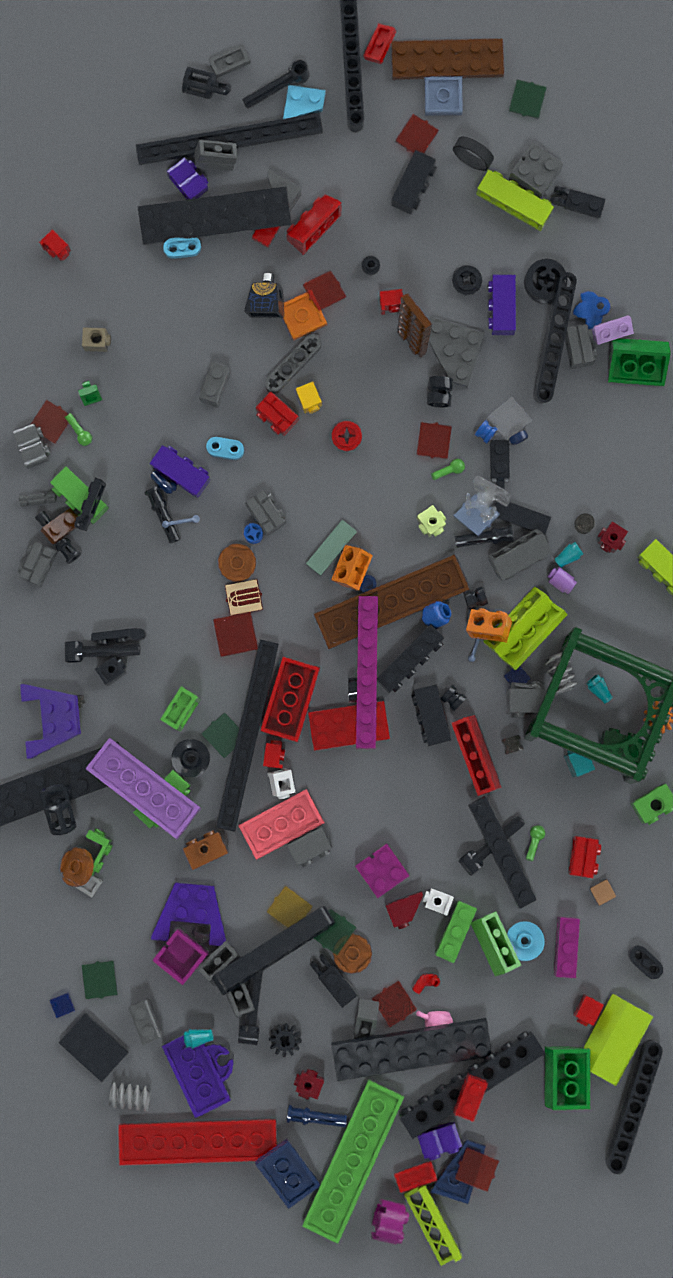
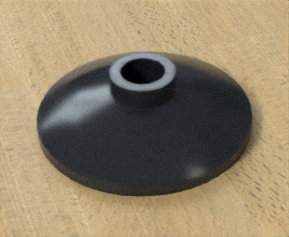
M186 739L175 746L171 755V761L174 769L180 775L190 778L197 777L208 768L210 754L208 748L201 741ZM189 755H194L195 760L193 762L188 761Z

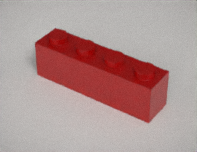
M475 715L452 722L453 730L477 795L480 796L502 788Z

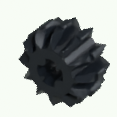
M285 1023L284 1029L278 1024L277 1029L279 1032L274 1029L271 1030V1033L276 1037H269V1041L275 1042L270 1045V1048L274 1049L277 1047L276 1055L283 1051L282 1056L286 1057V1051H288L293 1056L292 1048L299 1051L300 1047L295 1043H302V1039L295 1038L301 1034L300 1031L293 1033L296 1026L293 1025L289 1030L288 1023ZM285 1035L289 1036L288 1041L290 1043L287 1044L286 1042L284 1045L281 1043L282 1039L280 1037L283 1036L285 1038Z

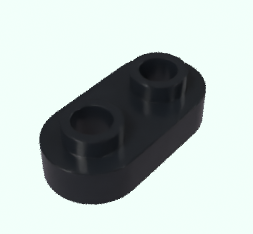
M636 945L629 950V960L645 976L650 979L661 977L663 965L645 947ZM636 952H641L639 959L635 958ZM651 965H654L656 968L654 972L649 971Z

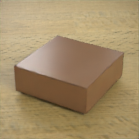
M607 879L589 888L599 906L616 897Z

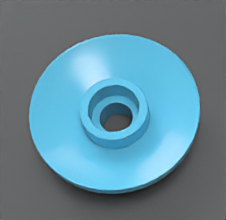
M526 921L518 922L507 932V936L519 960H533L541 954L545 939L543 932L537 925ZM527 937L528 942L522 944L521 938Z

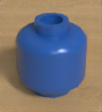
M436 601L423 609L422 620L428 627L432 625L437 629L450 621L451 610L447 604L441 601Z

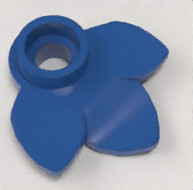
M587 291L581 293V300L583 302L574 308L573 314L579 318L586 319L585 325H588V329H593L594 326L601 324L603 316L609 312L610 302L605 297H598L594 292ZM599 303L604 304L602 309L597 308Z

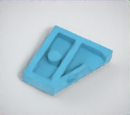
M289 85L283 119L323 111L325 90Z

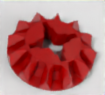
M343 421L334 427L332 441L339 450L347 452L355 450L361 443L362 432L354 422ZM346 429H348L349 435L355 436L349 438L348 444H346L345 438L339 437L345 435Z

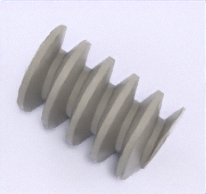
M562 653L544 658L549 659L545 666H552L547 671L549 674H554ZM572 667L566 668L558 687L559 690L555 695L573 690V687L578 684L571 681L575 675L568 674Z
M113 1082L110 1089L109 1106L112 1102L113 1108H117L120 1103L121 1109H125L128 1104L129 1110H132L134 1105H136L137 1111H140L142 1106H144V1110L147 1112L150 1105L151 1090L148 1092L147 1086H144L143 1090L140 1091L139 1085H136L135 1089L132 1090L131 1084L128 1085L127 1089H124L123 1083H121L119 1088H116V1083Z

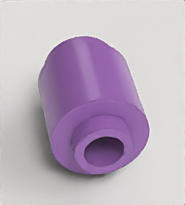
M560 567L557 569L553 568L547 576L549 578L548 583L562 593L569 594L577 583L573 580V576Z

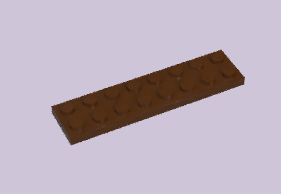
M454 554L317 612L314 616L328 649H332L358 638L359 596H378L377 629L422 611L426 606L436 601L443 602L470 589Z

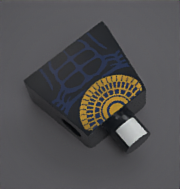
M264 273L262 283H253L251 285L244 310L250 318H284L283 289L278 283H274V274Z

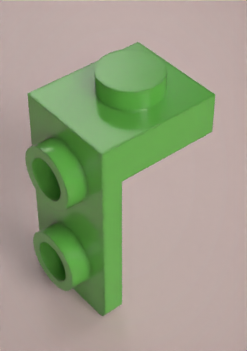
M97 828L94 831L89 830L86 835L87 838L102 845L93 864L92 875L101 871L104 864L101 861L104 855H109L113 847L111 845L112 840L105 837L106 833Z

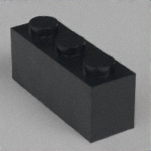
M415 150L391 199V206L410 215L414 209H418L421 203L419 198L422 193H426L429 186L427 181L429 177L433 178L437 170L435 166L436 159Z
M437 684L414 690V695H411L413 705L418 707L419 713L416 714L418 724H422L424 732H421L423 743H427L429 747L451 741Z

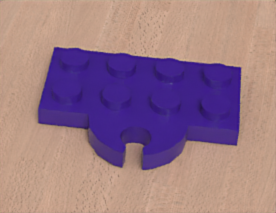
M184 1035L162 1045L163 1051L195 1118L231 1101L223 1082L232 1073L234 1061L230 1059L226 1065H220L217 1061L219 1055L230 1053L227 1048L217 1044L207 1046L202 1044L193 1049L191 1047L186 1048Z

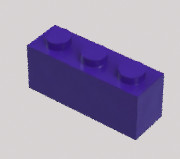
M493 275L491 281H488V292H491V299H488V311H491V318H488V329H492V335H514L516 331V275Z
M162 445L149 463L150 466L198 499L211 481L208 476L209 473L202 467H199V469L192 465L193 462L184 456L182 459L171 446L166 448Z

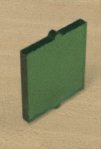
M517 80L509 111L521 114L523 117L529 116L539 119L547 87L534 84L533 81L529 83Z
M223 713L215 722H211V725L202 735L225 758L235 749L239 727L226 713Z
M330 909L329 913L336 923L332 927L330 925L328 930L314 939L322 944L323 948L329 949L338 956L357 927L347 921L345 916H340Z
M96 961L92 964L81 965L85 999L99 997L103 999L107 996L118 995L114 961Z

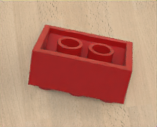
M326 194L322 198L318 197L312 204L313 207L309 211L306 210L300 216V221L296 225L292 224L287 230V241L304 255L342 215V203L339 200Z

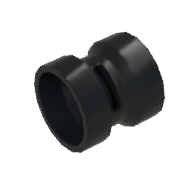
M482 586L476 588L473 592L463 593L470 611L471 609H476L479 605L484 606L488 604Z
M452 685L440 699L444 703L448 702L450 708L455 712L467 697L464 694L458 693L457 688Z

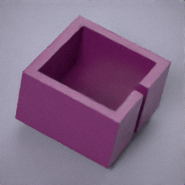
M387 843L372 853L375 856L373 859L368 856L355 865L377 898L409 877V874Z
M178 928L166 944L168 946H163L152 961L180 984L184 985L209 952Z

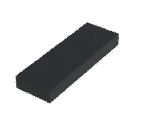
M497 498L494 509L500 514L497 519L530 531L538 529L545 536L551 520L550 516Z

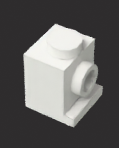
M281 769L267 773L273 796L284 799L290 797L291 793H295L290 769ZM282 781V786L279 788L278 782Z
M431 888L430 892L426 891L422 902H425L424 907L448 915L454 897ZM435 898L441 899V903L439 905L434 904Z

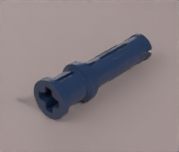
M289 1105L286 1123L292 1121L303 1123V1125L315 1123L345 1128L347 1115L310 1111L308 1107L302 1109Z

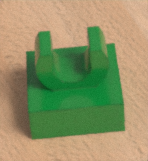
M90 381L82 383L83 389L78 390L84 406L102 401L96 384L91 386Z

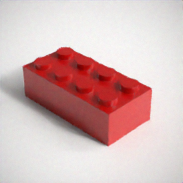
M286 657L282 658L260 730L261 732L293 742H299L320 672L319 667Z

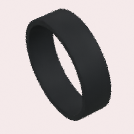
M459 137L453 147L454 154L461 161L477 170L487 171L494 160V156L489 149L469 137ZM467 150H469V151L475 153V154H476L477 156H479L480 158L474 156L473 154H471V153L468 152Z

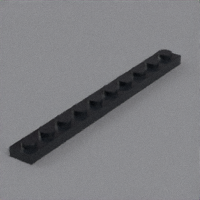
M320 113L137 144L135 146L139 165L194 156L199 140L236 143V148L322 134L323 129Z
M260 640L216 828L236 831L277 656L278 643Z

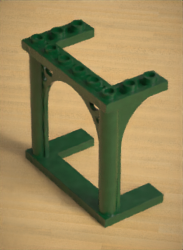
M574 627L566 635L560 650L563 652L536 718L530 722L524 739L530 742L537 738L543 739L618 771L625 776L623 781L628 784L638 783L641 779L644 780L648 773L646 766L649 761L652 762L656 753L653 750L655 744H659L663 736L661 732L663 725L666 726L670 719L668 712L670 707L673 708V672L582 634V629ZM574 649L628 672L643 687L648 705L647 716L640 731L628 741L616 745H603L545 721ZM648 679L650 682L652 680L655 682L648 686L645 681ZM654 687H661L659 693L662 695L660 697L651 696L650 692ZM654 701H661V703H659L656 706L658 707V709L653 708ZM649 720L652 721L651 726L647 725V722ZM641 736L645 738V741L642 740L643 748L638 743V739ZM630 744H634L638 749L639 753L636 758L631 757L628 753V746ZM622 748L625 757H622V753H616V751Z

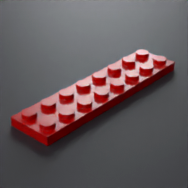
M276 1119L119 1124V1165L256 1161L277 1146Z

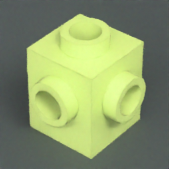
M433 505L417 515V520L420 523L418 527L424 535L427 534L429 537L434 535L437 537L445 531L443 528L446 525L445 521L447 519Z

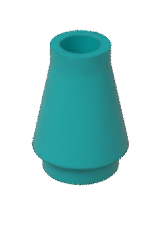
M576 542L573 544L569 543L554 560L562 568L581 559L580 557L583 555V552Z
M599 674L587 681V689L604 704L613 698L604 678L600 677Z
M188 1029V1031L184 1032L186 1048L191 1047L193 1049L213 1041L212 1029Z

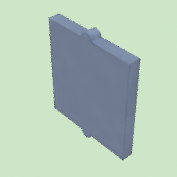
M474 494L466 503L462 504L463 507L454 515V518L475 535L479 536L487 527H491V523L500 514Z

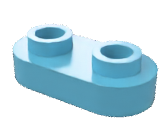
M170 238L164 243L163 249L165 255L171 259L193 257L200 253L201 243L198 238ZM194 245L195 249L190 250L189 246ZM172 247L177 248L175 252L170 251Z
M212 437L206 444L208 453L213 457L238 460L244 455L243 444L238 440ZM213 444H219V448L213 449ZM236 446L238 450L237 452H232L231 448Z

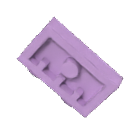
M629 315L596 325L594 329H590L593 333V340L598 345L634 333Z

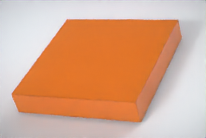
M312 290L284 302L283 320L293 341L327 325Z

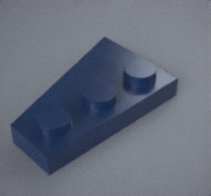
M466 1139L430 1192L468 1204L486 1146Z

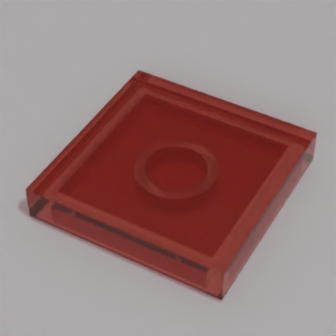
M251 612L213 619L220 657L258 650Z

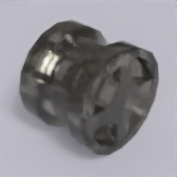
M588 513L579 515L574 523L575 530L580 534L589 533L595 526L593 516Z
M520 735L501 740L502 744L505 745V755L524 750L519 742Z

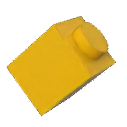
M314 382L296 388V394L304 413L309 412L311 414L320 410L319 407L322 406V401Z

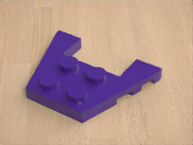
M20 684L22 702L40 700L43 739L25 742L27 759H33L37 755L51 750V748L61 745L81 734L78 697L76 695Z
M175 883L151 936V940L168 941L171 921L210 924L209 945L221 946L227 940L215 887Z

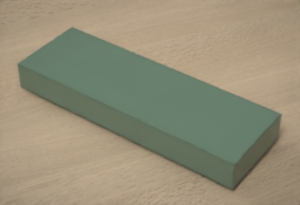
M342 520L306 565L322 576L357 531Z

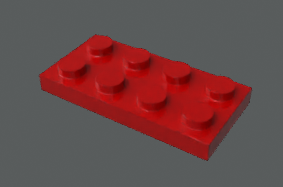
M384 701L376 702V741L388 740L390 735ZM357 705L308 712L314 751L356 745Z

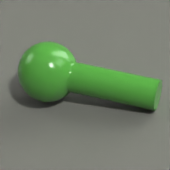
M71 413L68 414L65 418L77 433L78 443L82 446L89 445L92 442L91 433L84 431Z
M454 459L450 466L431 473V477L433 480H436L450 473L460 474L465 469V463L461 459Z
M539 825L532 827L530 830L532 840L526 856L528 861L534 860L539 841L545 837V829Z

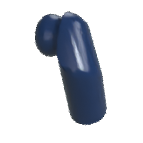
M158 471L152 472L151 479L165 493L172 494L177 490L174 482H168Z

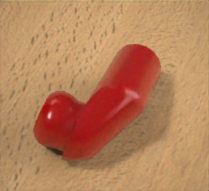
M433 973L423 974L412 987V990L420 994L425 986L437 987L440 984V979Z

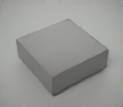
M92 875L84 886L76 888L93 898L103 881Z

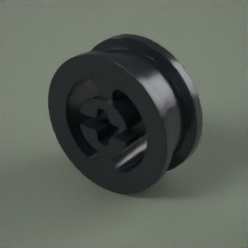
M541 259L534 262L529 267L524 279V287L528 296L538 303H552L554 291L551 293L547 291L551 290L555 275L559 278L562 274L566 273L564 267L552 259ZM543 270L537 279L536 286L539 289L537 290L533 284V275L537 271ZM567 277L563 278L564 286L567 285ZM544 278H547L548 284H544Z

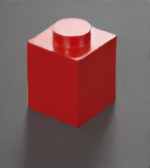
M583 994L573 1015L578 1018V1023L586 1027L588 1024L594 1026L604 1004Z

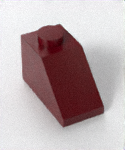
M422 891L385 905L394 928L398 926V929L409 926V922L413 920L423 897Z

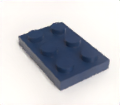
M285 1139L255 1161L258 1169L288 1209L321 1186L288 1139Z

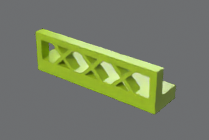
M423 1185L405 1192L404 1196L440 1266L453 1259L455 1262L462 1259V1254L427 1186ZM418 1191L423 1198L421 1205L413 1203L410 1198L412 1194ZM422 1209L429 1211L432 1215L430 1223L422 1221L420 1218ZM432 1227L439 1229L441 1233L439 1241L430 1237L429 1234ZM441 1245L448 1247L451 1255L444 1259L439 1254Z

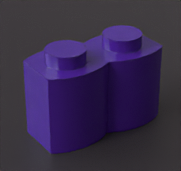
M183 158L167 170V176L180 190L186 200L199 198L208 191L207 184L209 183L202 174L199 175L195 171L197 168L191 160L187 161Z
M454 1121L430 1128L417 1136L424 1159L435 1160L440 1158V1154L444 1152L453 1154L462 1147Z

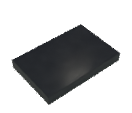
M87 1013L78 1020L59 1042L100 1082H103L129 1053Z

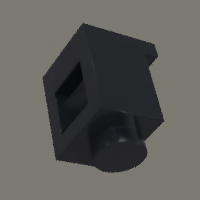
M115 656L95 668L106 686L127 674L124 670L127 668L121 658L117 660ZM111 666L115 667V671L113 673H109L108 671L109 667Z

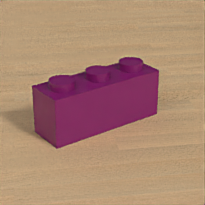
M561 916L557 918L554 975L556 977L576 978L579 918Z

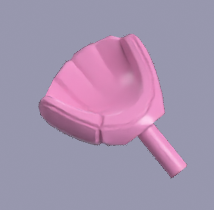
M417 1011L416 1013L417 1016L425 1019V1027L453 1023L451 1014L446 1011H433L428 1014Z

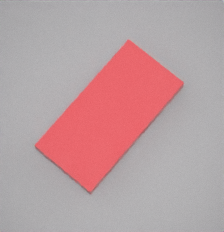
M306 789L238 826L257 860L324 824V821Z

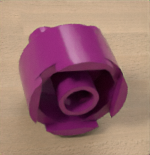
M380 1199L381 1204H377L373 1216L372 1226H375V1232L371 1231V1238L394 1245L397 1243L402 1244L404 1238L402 1230L404 1224L408 1223L409 1212H406L404 1204Z

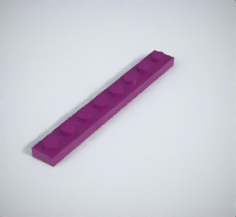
M359 596L356 749L376 750L378 596Z

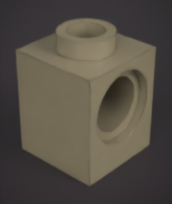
M83 328L82 347L84 351L107 352V346L111 345V335L108 334L106 328ZM95 337H102L99 343L92 342Z

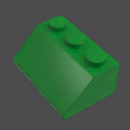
M623 338L612 340L609 354L608 382L665 386L671 355L669 342Z
M545 1046V1107L552 1110L590 1109V1049Z

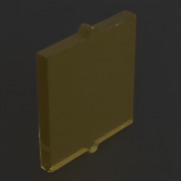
M285 886L279 896L274 898L275 901L267 913L286 927H290L303 919L313 906Z

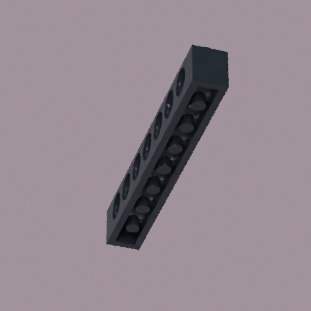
M527 1031L522 1032L517 1036L518 1040L511 1043L509 1041L500 1047L501 1051L496 1054L492 1052L488 1057H484L485 1061L479 1065L474 1063L467 1068L468 1072L461 1075L459 1073L451 1078V1083L446 1086L444 1084L434 1089V1094L430 1096L424 1095L415 1106L409 1105L404 1108L399 1117L411 1138L414 1139L454 1113L453 1110L458 1097L451 1098L449 1093L452 1089H458L461 1092L467 1073L485 1080L488 1084L485 1090L487 1092L546 1054L531 1031L529 1033ZM520 1046L526 1049L523 1056L516 1055V1049ZM502 1057L509 1058V1064L505 1067L499 1065V1060ZM485 1068L493 1069L490 1077L482 1075ZM435 1100H442V1108L435 1109L433 1102ZM420 1110L427 1113L426 1118L423 1120L416 1117L417 1112Z

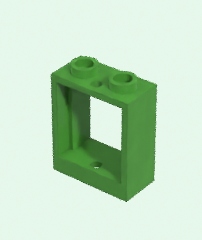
M181 686L160 720L181 732L201 699Z

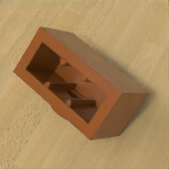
M213 830L204 834V839L198 842L194 839L185 843L187 847L183 848V851L192 870L229 853L220 832L215 833Z

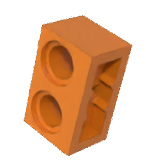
M345 545L331 580L343 587L359 591L373 555L361 548Z
M483 608L478 610L471 609L466 631L470 638L507 643L512 620L503 611L489 612ZM484 620L483 624L477 625L479 621ZM498 623H502L499 628H495Z

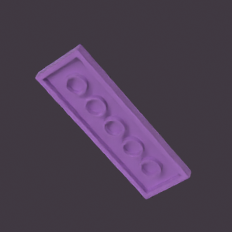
M111 738L107 740L86 768V770L177 840L201 809V807Z

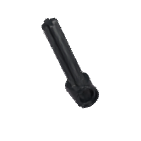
M303 60L293 62L292 66L288 68L289 72L243 98L245 107L249 109L293 82L296 84L305 83L309 79L307 63ZM299 69L305 70L302 74H297L296 71Z
M79 641L64 643L65 662L68 663L82 662L84 657L140 655L139 644L83 646V643Z
M519 816L502 828L507 840L525 825ZM485 843L475 852L473 850L467 852L458 862L472 876L483 866V860L491 852Z
M263 971L250 979L248 993L255 1010L247 1013L245 1023L240 1025L238 1043L258 1045L260 1028L256 1026Z

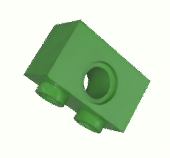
M665 783L630 804L641 823H648L650 825L659 819L657 816L665 813L667 815L673 811V794ZM653 800L659 802V809L656 811L651 808Z

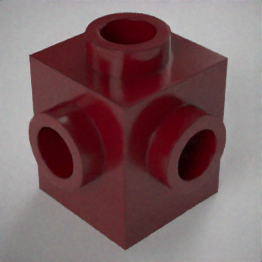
M612 521L607 529L603 527L597 536L600 538L598 544L607 553H614L617 549L621 551L626 543L624 538L629 531Z
M302 1070L301 1075H296L293 1084L297 1086L295 1092H298V1096L309 1100L311 1097L318 1100L324 1078L318 1076V1072L314 1070ZM310 1082L311 1085L306 1086L305 1083Z

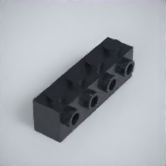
M430 625L377 677V682L388 693L391 691L397 692L403 685L401 681L406 677L410 679L417 672L415 668L419 664L423 666L430 659L428 655L433 650L437 652L444 645L442 643L444 637Z

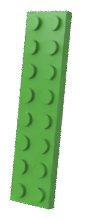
M370 1079L368 1080L302 1225L303 1227L337 1244L339 1243L404 1099L403 1095Z

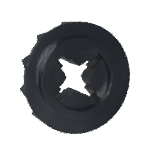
M461 266L453 274V287L458 293L465 296L473 295L482 285V275L473 266ZM471 276L470 282L472 284L467 283L463 286L464 280L462 278L467 279Z

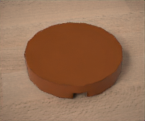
M232 544L221 552L218 565L226 579L233 582H242L249 579L254 573L256 558L247 546Z
M72 848L71 851L66 852L60 866L64 876L62 877L63 881L73 887L84 886L90 880L94 868L91 854L82 848Z
M350 934L338 940L334 947L333 956L338 968L346 973L353 974L367 968L371 962L372 951L366 939L360 935Z

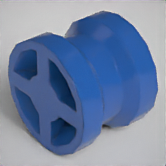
M485 420L476 431L475 436L481 437L483 442L487 444L498 429L490 426L489 422Z
M251 523L245 527L244 537L246 541L250 544H257L263 539V531L258 524Z

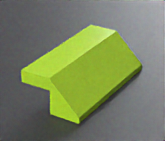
M534 587L508 614L512 624L507 643L484 640L483 642L506 664L517 670L568 614L565 610L554 604L547 594Z
M612 994L584 1048L590 1049V1072L617 1086L653 1016Z

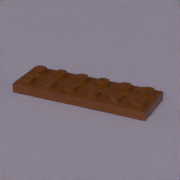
M503 38L392 41V80L425 79V77H504Z
M406 293L401 297L398 321L399 331L397 333L403 341L407 340L410 344L409 349L414 355L418 354L422 358L427 353L432 323L410 295Z

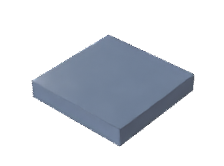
M425 77V115H462V77Z

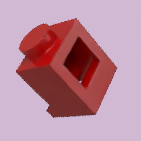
M53 229L39 242L42 249L46 250L52 258L57 257L60 261H64L70 254L71 250L68 244Z
M402 289L380 291L381 315H385V311L390 313L400 311L401 297L404 296Z
M271 740V743H266L264 767L283 769V765L280 764V761H284L285 750L282 749V741Z

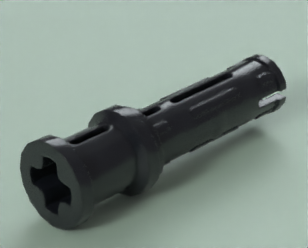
M156 486L145 491L144 494L148 496L152 505L151 510L153 512L156 511L162 525L163 521L171 522L172 519L166 508L167 501L161 495V488ZM170 525L168 528L163 527L169 544L181 539L174 525Z
M45 511L40 512L35 517L42 527L52 521ZM64 537L61 541L59 540L55 543L56 550L63 554L67 564L74 562L80 557V551H76L70 539Z
M512 525L500 529L494 527L491 531L482 532L479 536L474 533L455 536L456 547L490 542L495 545L503 541L514 542Z

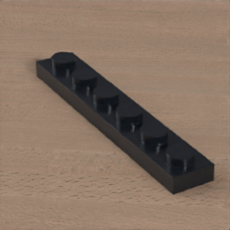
M484 796L470 803L468 807L517 907L521 909L536 901L537 899L487 797Z

